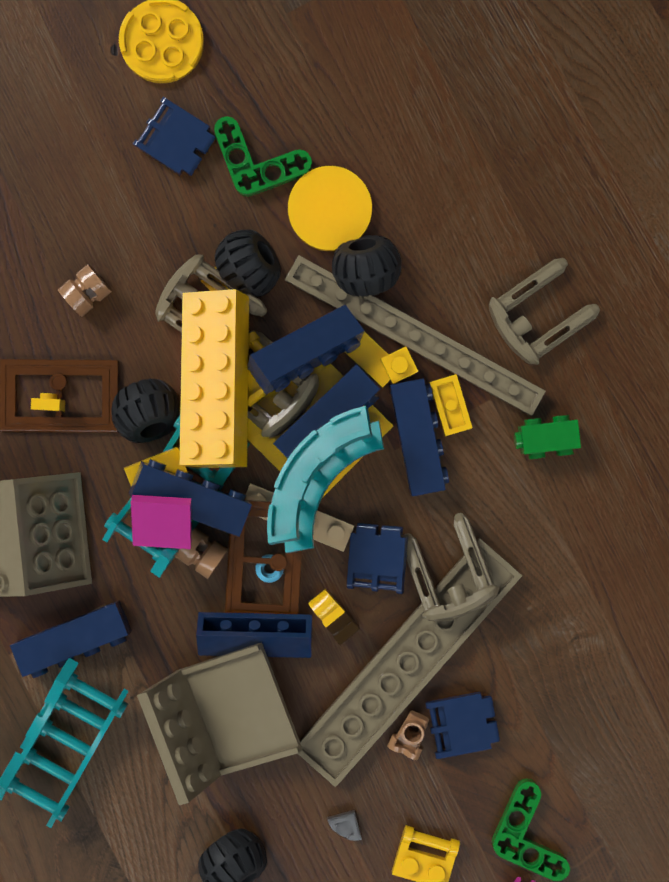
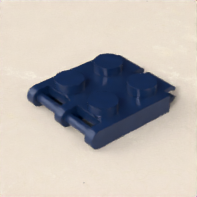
M162 97L160 100L161 106L153 118L147 120L146 124L148 126L139 140L135 139L133 145L178 175H181L184 171L192 176L202 160L201 157L195 154L196 150L206 154L214 142L215 136L209 133L211 129L209 125L167 98ZM165 108H169L160 123H157ZM155 129L146 145H144L143 143L151 130Z
M357 523L356 533L353 532L350 536L347 588L364 587L371 588L375 592H378L379 589L393 590L397 594H403L408 537H403V527L382 525L381 535H378V525ZM356 578H359V579H369V580H372V583H371V582L355 581V580H356ZM380 581H389L397 583L396 585L381 584Z
M474 692L425 703L426 709L430 710L432 720L430 730L431 734L435 736L437 751L435 752L436 759L492 749L491 743L500 741L497 721L486 722V718L495 716L491 695L482 697L481 692ZM435 708H438L441 725H438ZM440 733L443 734L445 750L442 748Z

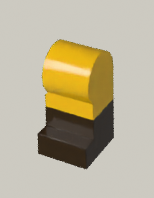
M324 589L308 603L339 645H342L360 630L355 620L327 589Z

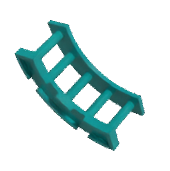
M366 406L351 409L331 418L330 422L323 425L317 431L313 430L291 453L275 482V491L271 505L269 504L267 535L270 545L285 543V553L313 549L316 513L320 501L331 482L352 462L367 454L384 449L380 422L370 423L369 412Z
M180 416L173 425L177 430L163 452L175 448L180 441ZM236 467L220 468L218 471L215 469L212 471L209 468H187L203 479L219 484V490L221 491L226 479ZM131 498L118 515L112 513L105 523L104 527L108 530L102 540L106 543L115 532L133 542L132 528L124 523V520L131 513ZM192 520V531L198 525V521ZM139 546L153 556L152 559L156 562L150 572L159 578L179 550L178 548Z
M68 658L56 677L44 701V706L40 713L36 715L27 731L26 737L20 746L23 752L21 754L17 751L15 752L0 777V800L3 799L6 792L10 794L14 792L52 813L46 825L49 828H52L56 819L62 822L70 807L65 804L112 720L115 716L120 719L128 705L124 699L129 691L125 688L119 698L115 700L78 679V675L74 672L79 663L71 658ZM72 688L111 710L107 719L105 720L67 699L68 695L64 694L65 689L70 691ZM54 709L59 711L63 709L99 729L100 731L92 746L52 725L53 721L49 720ZM40 735L44 737L48 735L85 756L76 774L36 753L37 750L33 746ZM24 763L27 765L31 763L69 784L59 803L19 782L20 778L16 777Z

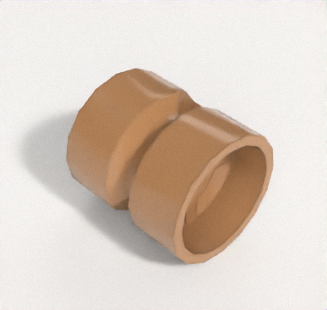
M89 264L76 273V280L69 279L58 288L62 297L81 317L94 308L93 302L95 300L101 302L112 292Z
M195 527L192 531L191 549H179L175 558L187 566L195 565V571L209 579L228 551V548L216 540L210 542L209 536ZM196 549L203 551V554L200 555Z

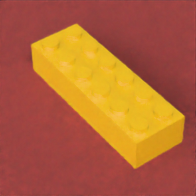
M236 289L183 293L179 465L190 468L247 467L249 296Z

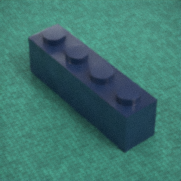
M343 305L251 354L247 368L265 394L274 390L279 392L285 389L290 384V381L297 377L303 379L310 375L314 368L319 365L327 366L335 361L341 353L346 352L348 354L356 350L361 344L360 341L364 329L348 307Z
M356 364L273 444L288 459L300 442L313 430L317 431L323 425L330 422L331 418L351 409L362 406L369 408L379 399L376 393L380 388Z
M423 378L390 385L411 496L446 490L445 484L449 483L446 466L441 467L439 456H443L444 452L441 439L436 440L434 428H438L436 412H430L428 401L433 400L430 383L425 384Z
M150 459L149 463L141 461L129 491L131 497L132 495L191 498L192 520L240 537L252 506L249 501L245 500L247 495L232 489L229 494L220 491L219 484L204 479L203 483L192 480V474L177 469L176 473L165 470V464Z
M119 600L16 641L10 645L22 677L31 674L32 678H36L49 672L47 669L49 666L57 664L59 668L63 667L68 658L74 660V656L82 653L85 657L91 656L101 651L99 646L110 643L111 647L127 641L125 636L129 635L132 630Z
M199 612L196 633L198 655L222 656L262 642L267 657L311 658L312 615Z

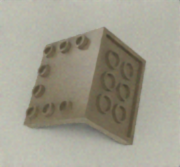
M81 472L1 480L0 597L29 596L92 584Z
M262 642L176 670L137 695L179 805L189 803L222 775L294 755L303 750Z

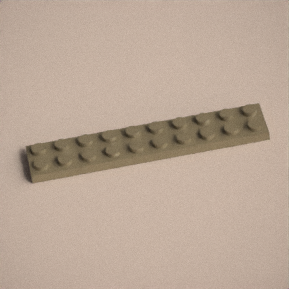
M480 538L477 539V542L486 561L492 582L495 586H499L497 596L477 611L466 616L444 621H428L423 618L422 614L425 610L421 603L300 740L303 750L297 754L333 786L336 787L522 577L518 571ZM473 549L471 550V555L477 572L481 576L482 571ZM465 555L462 556L435 587L441 606L452 603L447 591L451 587L463 584L468 597L478 591Z

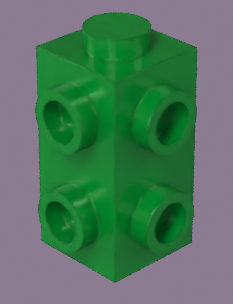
M569 415L552 417L553 422L543 424L541 418L524 420L525 426H518V432H514L515 448L520 449L521 454H528L529 459L545 458V452L556 451L557 456L574 454L573 449L581 448L578 420H570Z

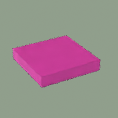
M132 495L133 546L191 549V498Z

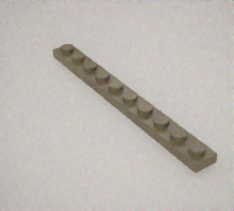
M298 255L285 279L286 282L335 309L346 305L357 321L404 347L406 346L408 349L453 374H457V376L530 416L533 415L546 392L372 295L357 297L347 294L337 285L331 272Z

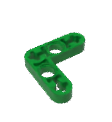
M226 116L218 119L215 123L214 131L234 186L240 195L246 197L256 195L299 179L311 171V157L309 153L300 149L254 165L237 121L232 117ZM224 124H228L229 127H235L231 131L234 142L240 139L241 143H232L224 148L225 144H229L226 134H220L223 131ZM239 149L245 153V159L242 163L233 164L229 160V155L233 150ZM296 157H300L301 160H307L303 170H299L298 167L290 168L289 172L291 175L286 176L285 167L281 162L287 161V166L295 163ZM270 166H277L281 170L280 178L275 181L267 179L265 176L266 169ZM260 170L261 178L265 185L260 186L258 180L251 183L252 188L250 190H246L245 186H239L243 182L242 178L244 176H247L249 180L257 178L255 172Z
M522 779L516 784L493 835V849L499 857L550 880L562 881L570 872V866L565 856L524 837L540 802L541 790L532 779ZM531 786L534 796L527 797L525 805L529 809L526 810L523 806L515 804V802L518 801L522 804L524 795L521 790H527ZM520 811L524 814V821L520 825L515 826L509 822V816L512 812ZM509 838L510 844L518 848L517 857L514 856L516 854L514 849L505 847L504 850H501L498 842ZM529 848L536 849L538 851V858L534 862H526L523 859L525 850ZM547 854L546 859L552 864L560 861L563 869H557L553 873L551 866L543 862L544 855Z

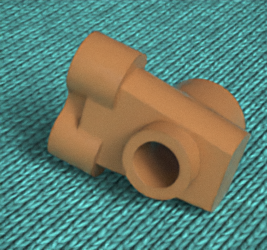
M413 710L410 711L398 733L392 734L387 745L388 748L394 752L402 753L412 760H418L423 750L421 742L424 738L429 718ZM410 726H417L418 729H412Z

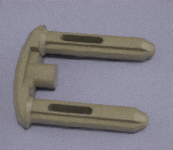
M203 254L194 255L175 272L164 288L156 307L155 315L157 321L164 320L181 333L182 324L179 320L182 321V312L174 308L173 303L176 297L183 300V293L198 291L187 283L191 275L195 274L216 290H228L210 277V274L226 284V280L220 277L219 271L204 261ZM251 293L246 294L249 296V313L255 316H264L267 313V308L263 301Z
M565 258L553 259L499 298L491 297L489 311L496 329L510 349L528 364L538 365L539 358L595 320L600 312V307L597 304L585 305L530 345L522 338L524 334L532 330L529 321L523 315L514 322H511L508 318V311L564 273L568 266ZM530 282L535 283L533 288L517 299L512 298L513 294ZM561 329H567L565 334L548 346L544 344L547 339Z
M254 330L249 332H256L260 337V343L264 347L274 343L262 332ZM317 374L308 375L303 379L297 377L292 380L298 386V392L294 397L284 389L276 394L273 403L281 409L278 415L275 414L272 417L257 402L252 406L259 414L254 416L248 411V418L262 430V437L271 438L281 434L302 416L318 391L319 379Z
M457 513L454 516L453 526L478 591L468 597L463 584L451 587L447 591L452 603L448 605H440L417 539L410 533L403 535V537H408L406 560L425 610L422 617L428 621H444L466 616L491 602L499 591V586H495L492 582L470 520L463 513ZM473 549L482 571L481 576L477 572L471 555V550ZM419 570H421L423 578L425 580L429 592L428 597L426 596L424 587L422 585L418 573Z

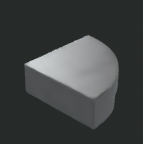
M355 810L327 817L332 830L340 836L353 841L362 840Z

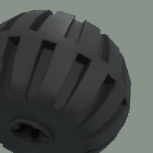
M249 229L232 232L220 242L216 249V268L219 271L220 277L225 279L226 284L230 287H237L238 291L244 294L251 293L258 298L268 294L277 284L281 274L279 260L269 242L258 232Z
M365 235L359 239L342 243L336 249L332 260V274L337 285L349 295L357 297L377 295L389 290L396 284L401 273L402 260L397 247L390 239L379 235Z
M139 380V382H134L124 387L115 396L111 408L112 422L119 434L128 441L145 443L158 440L175 429L173 425L180 416V399L175 390L162 380Z
M236 829L219 838L204 851L198 862L199 874L202 882H253L265 870L267 855L262 841L255 834L246 829Z

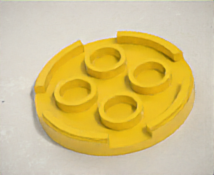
M147 0L136 6L125 16L119 31V46L125 62L136 75L153 83H171L187 76L196 67L202 56L204 36L199 20L184 3L178 0Z
M322 166L307 172L296 182L289 196L288 215L292 228L304 243L321 251H336L342 243L359 239L364 235L371 220L372 201L366 185L356 174L342 167Z

